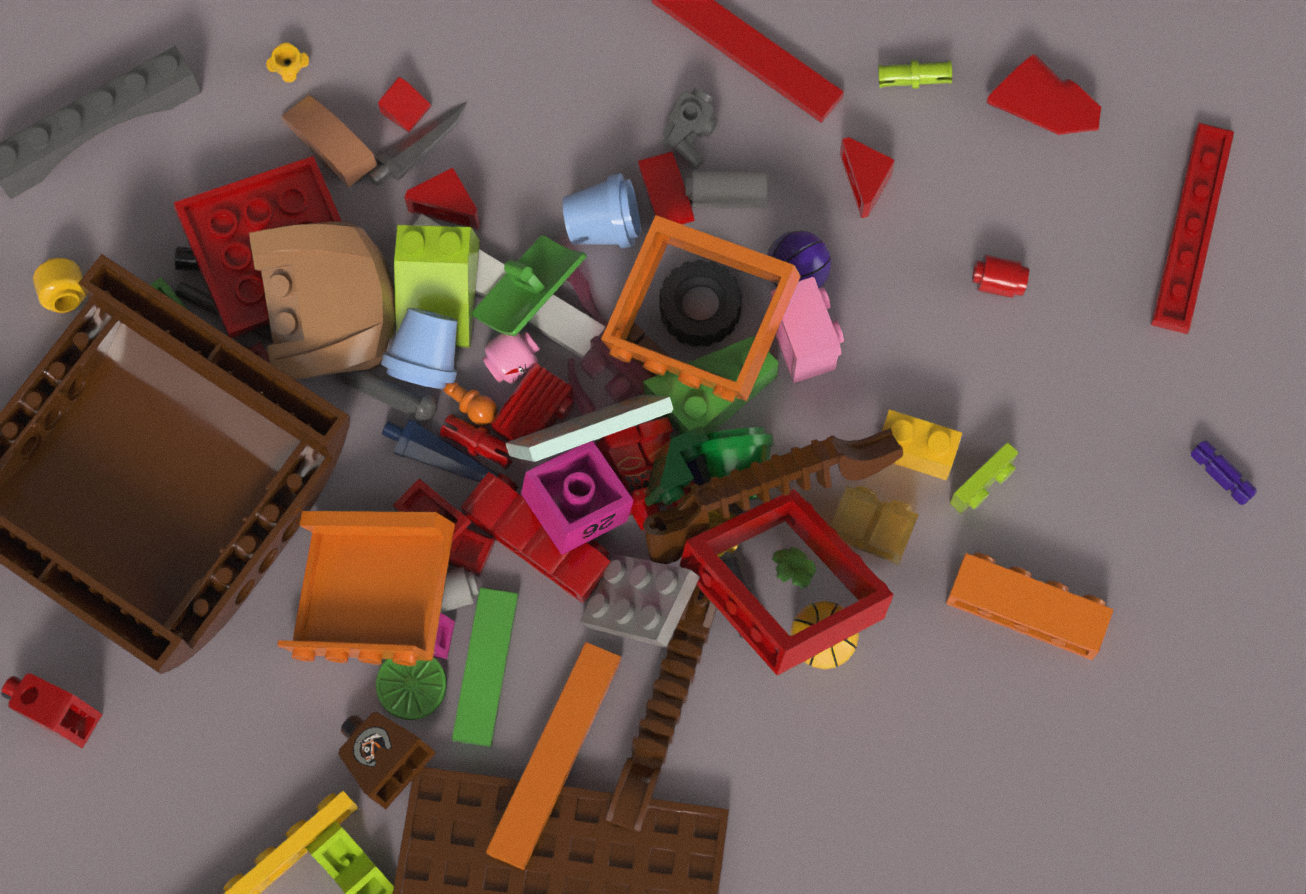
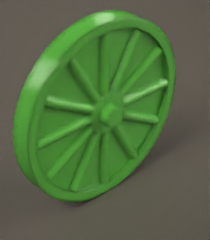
M434 657L432 661L417 660L416 666L399 665L393 663L392 659H387L381 666L376 678V692L383 707L393 716L405 720H417L433 713L442 703L447 688L445 672Z

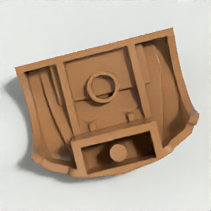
M319 222L249 233L254 268L262 272L273 345H267L270 364L294 380L342 372L374 370L381 364L380 361L382 360L383 353L386 352L389 339L394 335L396 323L395 294L386 260L380 248L374 245L365 230L350 222Z

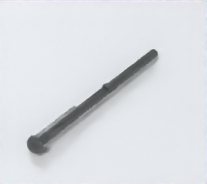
M184 282L178 285L175 293L177 296L218 315L209 294ZM270 325L251 331L272 341ZM366 370L338 373L348 378L345 384L415 417L417 420H429L437 411V401L430 393H427L422 398Z

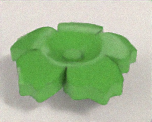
M790 547L789 550L784 548L775 551L772 561L778 564L775 568L777 571L776 577L781 579L783 583L792 578V583L798 585L801 589L808 587L811 583L810 578L814 576L817 569L814 562L806 559L807 555L798 548Z

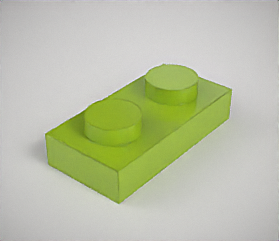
M1007 442L953 494L950 504L960 514L969 506L975 510L989 496L990 493L986 490L995 481L1002 484L1016 470L1013 464L1019 452Z

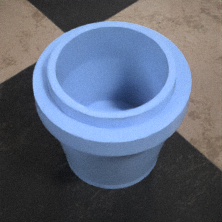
M621 173L608 175L606 181L563 197L564 221L572 245H619L623 249L634 247L635 239L640 238L641 223L635 191L629 179L625 180Z
M408 308L389 351L383 353L381 364L387 367L386 373L410 383L432 388L444 389L446 383H454L457 375V370L454 369L458 321L438 313Z

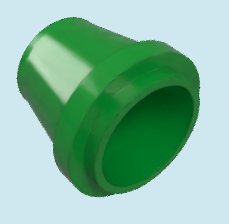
M765 427L740 428L708 433L706 435L709 440L699 448L698 452L704 458L709 477L717 476L722 478L730 475V470L737 469L741 471L751 467L752 462L762 463L770 460L771 447L775 446L773 434H765ZM756 495L749 497V500L759 499Z

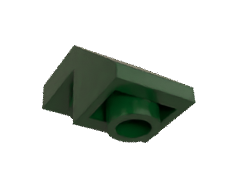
M702 426L671 438L657 452L644 499L648 507L663 501L664 505H669L685 495L683 489L694 479L686 464L695 460L700 455L698 452L699 448L709 440Z

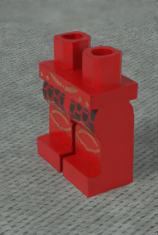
M668 417L642 423L637 427L632 426L604 436L596 444L632 497L633 503L629 516L633 515L641 531H644L643 523L647 517L661 512L660 507L665 506L666 510L677 507L691 491L690 485L695 484L692 480L683 489L685 495L669 505H664L663 501L648 507L644 501L655 456L671 439L670 434L673 432V428Z

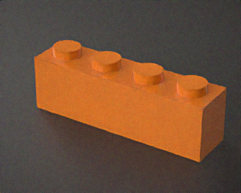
M975 552L971 555L965 553L948 596L947 605L1093 660L1099 653L1114 609L1105 606L1106 602L1092 595L1080 597L1068 592L1069 588L1056 581L1044 583L1033 579L1030 572L1019 567L1012 566L1010 569L999 566L995 564V560L986 554Z

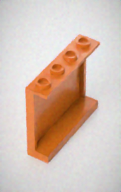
M302 511L299 526L312 532L294 635L292 641L278 640L277 646L292 652L291 658L306 662H314L315 656H325V660L336 663H348V658H358L360 662L374 665L382 664V659H392L393 663L404 666H416L417 660L432 661L455 524L436 512Z

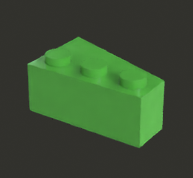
M751 336L687 364L736 382L755 337ZM768 351L747 402L736 397L734 402L723 400L712 394L714 389L700 384L699 389L689 387L677 380L678 375L668 371L665 372L664 376L657 375L643 381L644 394L670 397L674 410L663 415V417H668L670 424L680 434L702 426L706 434L713 433L777 378L779 362Z

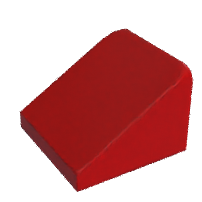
M401 77L396 79L378 101L380 113L408 133L431 107V104Z

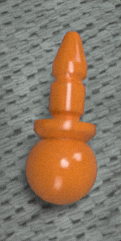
M456 382L446 383V387L443 389L444 392L460 403V411L468 414L469 419L473 423L487 425L496 417L497 406L493 399L480 395V392L475 389L467 391Z

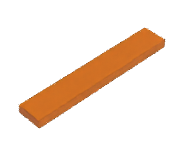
M585 642L487 848V855L522 870L525 869L620 666L621 656Z

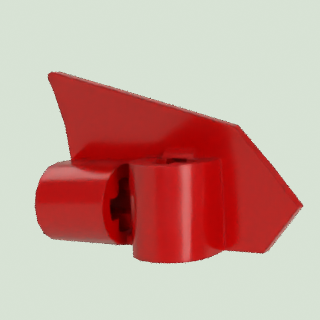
M1035 54L1022 62L987 97V104L1057 135L1097 131L1099 129L1101 106L1074 81L1070 79L1063 81Z

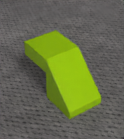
M337 821L306 847L308 852L334 879L345 894H393V884Z

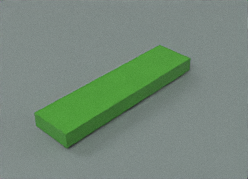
M487 588L479 589L452 735L453 742L492 747L519 598L518 593Z

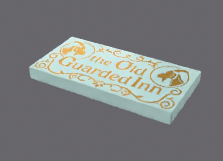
M641 394L505 444L509 456L536 462L671 413V410L674 409L670 397Z

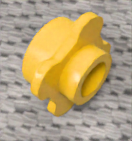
M284 42L273 50L271 58H268L266 61V67L268 71L280 74L283 81L291 83L297 79V73L301 68L308 66L309 57L306 53H299V50L291 43ZM287 60L291 61L289 65L284 64V62Z

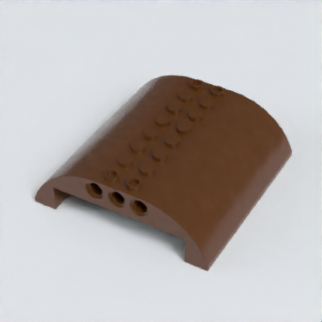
M101 254L78 283L89 301L0 412V564L157 673L163 674L182 665L209 643L238 611L300 527L302 511H311L334 470L346 440L351 418L342 410Z

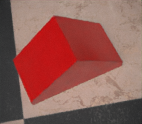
M850 137L843 138L840 157L861 219L866 218L870 215L890 180L895 160Z
M453 167L406 191L404 198L408 212L418 215L423 214L426 217L471 227L476 230L479 229L480 220L477 208Z

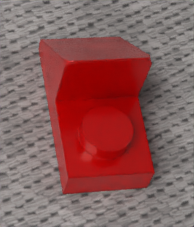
M420 478L392 505L397 512H436L455 524L452 542L471 524V521Z

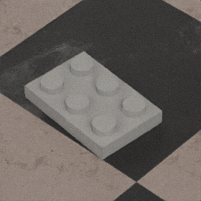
M613 554L610 559L611 563L604 571V576L599 581L593 596L589 600L580 622L593 630L667 647L700 576L690 569Z

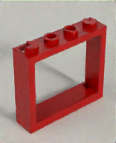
M795 489L790 490L791 494H782L769 502H765L686 540L679 565L681 568L690 569L700 576L696 584L777 676L883 620L894 595L886 583L871 571L862 558L839 537L837 531L830 527L814 510L813 506ZM783 522H786L859 600L792 636L781 627L718 557V554Z

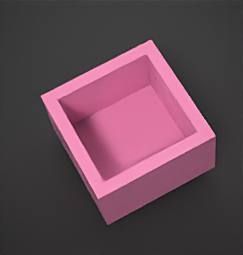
M814 277L798 281L775 335L793 384L836 370L838 356L841 355L840 343L844 342L839 323L837 321L832 322L827 309L831 308L828 294L824 287L818 288ZM776 289L771 290L770 302Z

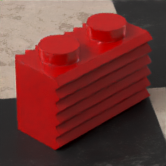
M534 363L491 422L493 432L510 442L549 428L559 418L564 420L575 404V401L572 400L574 397L572 386L559 379L556 375H553L550 371H547L544 367Z

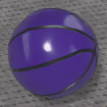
M789 231L784 233L773 242L768 250V256L795 265L801 276L799 281L814 277L818 288H820L829 277L832 265L829 249L821 238L811 232ZM772 282V284H774V286L777 288L778 284Z

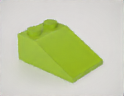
M397 225L394 256L396 334L408 308H417L456 319L458 322L455 347L471 348L472 312L475 304L480 239L471 227Z

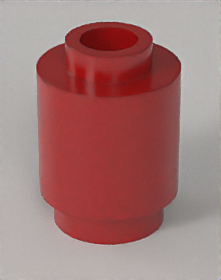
M985 254L983 261L976 260L972 282L977 283V291L1013 298L1014 295L1023 296L1028 283L1029 267L1021 266L1019 261Z

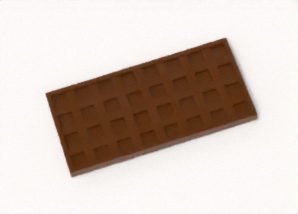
M423 767L412 780L393 894L719 893L729 809L651 799L639 834L633 832V830L606 822L614 793L563 786L525 869L522 870L487 855V848L520 780Z

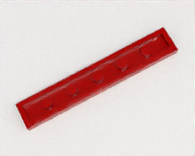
M652 0L655 6L820 123L826 119L842 100L844 91L716 1Z
M1198 123L1151 321L1152 326L1188 334L1190 331L1234 131L1203 123Z

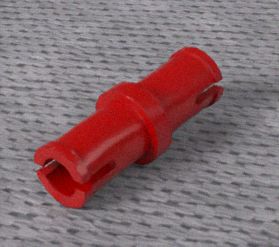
M453 414L448 415L445 419V422L458 430L454 431L442 425L440 430L441 436L447 437L468 448V453L473 456L480 454L505 469L510 467L513 461L500 454V452H504L509 455L506 442L490 435L489 429L483 426L477 428Z

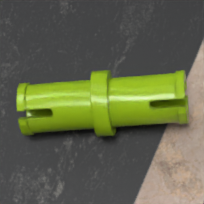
M911 60L910 64L878 65L879 88L911 85L912 89H919L920 85L952 84L951 60L931 63H919L918 60Z

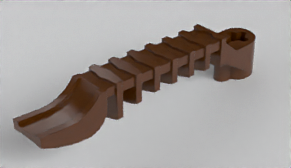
M890 428L867 438L854 441L842 440L832 435L822 441L812 440L810 445L802 448L793 447L791 452L781 456L777 454L771 455V459L765 462H752L751 467L741 471L737 469L730 470V475L722 478L712 477L710 478L711 482L700 486L697 484L690 485L691 491L677 507L652 514L645 519L643 528L649 558L652 562L671 564L678 561L682 557L686 540L697 536L704 529L710 528L708 515L710 511L716 510L722 518H729V504L736 502L742 510H749L750 496L756 495L764 503L769 502V489L774 487L783 495L791 494L789 482L796 480V483L803 490H810L809 474L814 472L817 482L825 489L831 488L829 466L838 464L839 471L845 479L850 481L862 480L880 472L903 456V448L901 444H898Z
M697 585L673 632V639H670L667 645L666 659L661 661L659 679H655L653 684L652 699L648 700L646 704L645 719H641L639 723V736L634 737L632 742L631 758L628 757L625 761L606 817L607 823L633 830V832L639 834L661 777L662 765L666 763L668 748L674 739L675 727L680 722L683 704L687 702L690 684H693L695 679L697 664H700L704 644H707L717 611L715 605L705 594L699 600L701 590Z

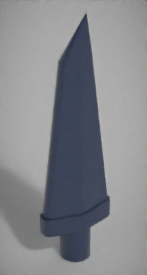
M409 419L405 428L390 421L383 428L382 435L398 442L394 453L401 457L404 456L477 482H481L488 472L496 477L499 476L493 470L412 419Z

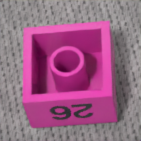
M593 441L575 447L525 472L521 492L561 555L627 522L633 503L632 497Z

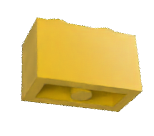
M889 409L882 431L890 428L898 444H901L903 448V456L893 464L947 481L962 432Z

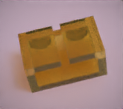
M847 486L830 527L837 531L839 537L847 545L899 565L919 514L912 512L913 508L901 501L892 500L891 503L879 501L877 494L866 487L856 486L854 489Z

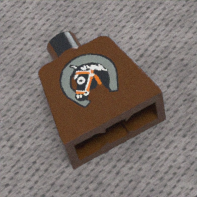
M378 712L371 713L365 721L359 716L353 715L347 718L341 727V733L348 740L339 749V757L362 791L385 810L437 753L418 736Z

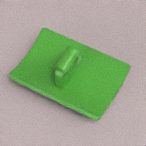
M545 235L540 236L518 261L511 259L505 263L504 270L507 274L476 306L472 312L473 317L502 334L516 336L583 262L587 255L584 252L568 249Z

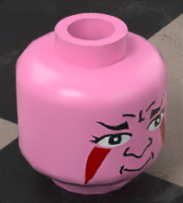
M528 331L522 335L518 333L516 336H508L501 333L485 345L486 356L482 360L499 383L505 380L510 384H514L526 376L534 363L538 364L535 353L540 348Z

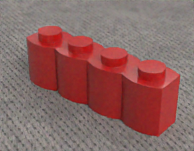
M488 472L460 506L462 514L474 525L492 536L512 553L522 558L531 567L553 581L569 595L584 603L597 587L599 581L604 576V571L611 563L607 558L609 552L602 545L591 540L589 543L586 542L561 555L524 497L516 492L518 486L504 474L500 473L496 477Z

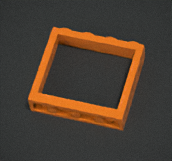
M655 215L601 340L611 350L609 354L621 361L630 363L631 359L634 358L644 362L643 367L655 374L664 376L665 372L668 371L678 375L677 380L689 387L699 389L700 384L714 389L712 394L723 400L734 402L736 397L747 402L801 276L793 264ZM668 244L778 284L736 382L626 340Z

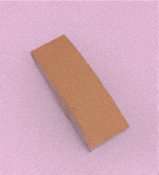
M306 96L281 116L282 120L327 169L330 167L348 188L377 166L373 153L332 112L312 96Z

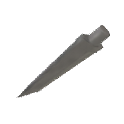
M466 103L448 112L395 147L376 157L380 166L368 174L370 180L378 186L390 176L397 181L402 179L416 163L459 124Z

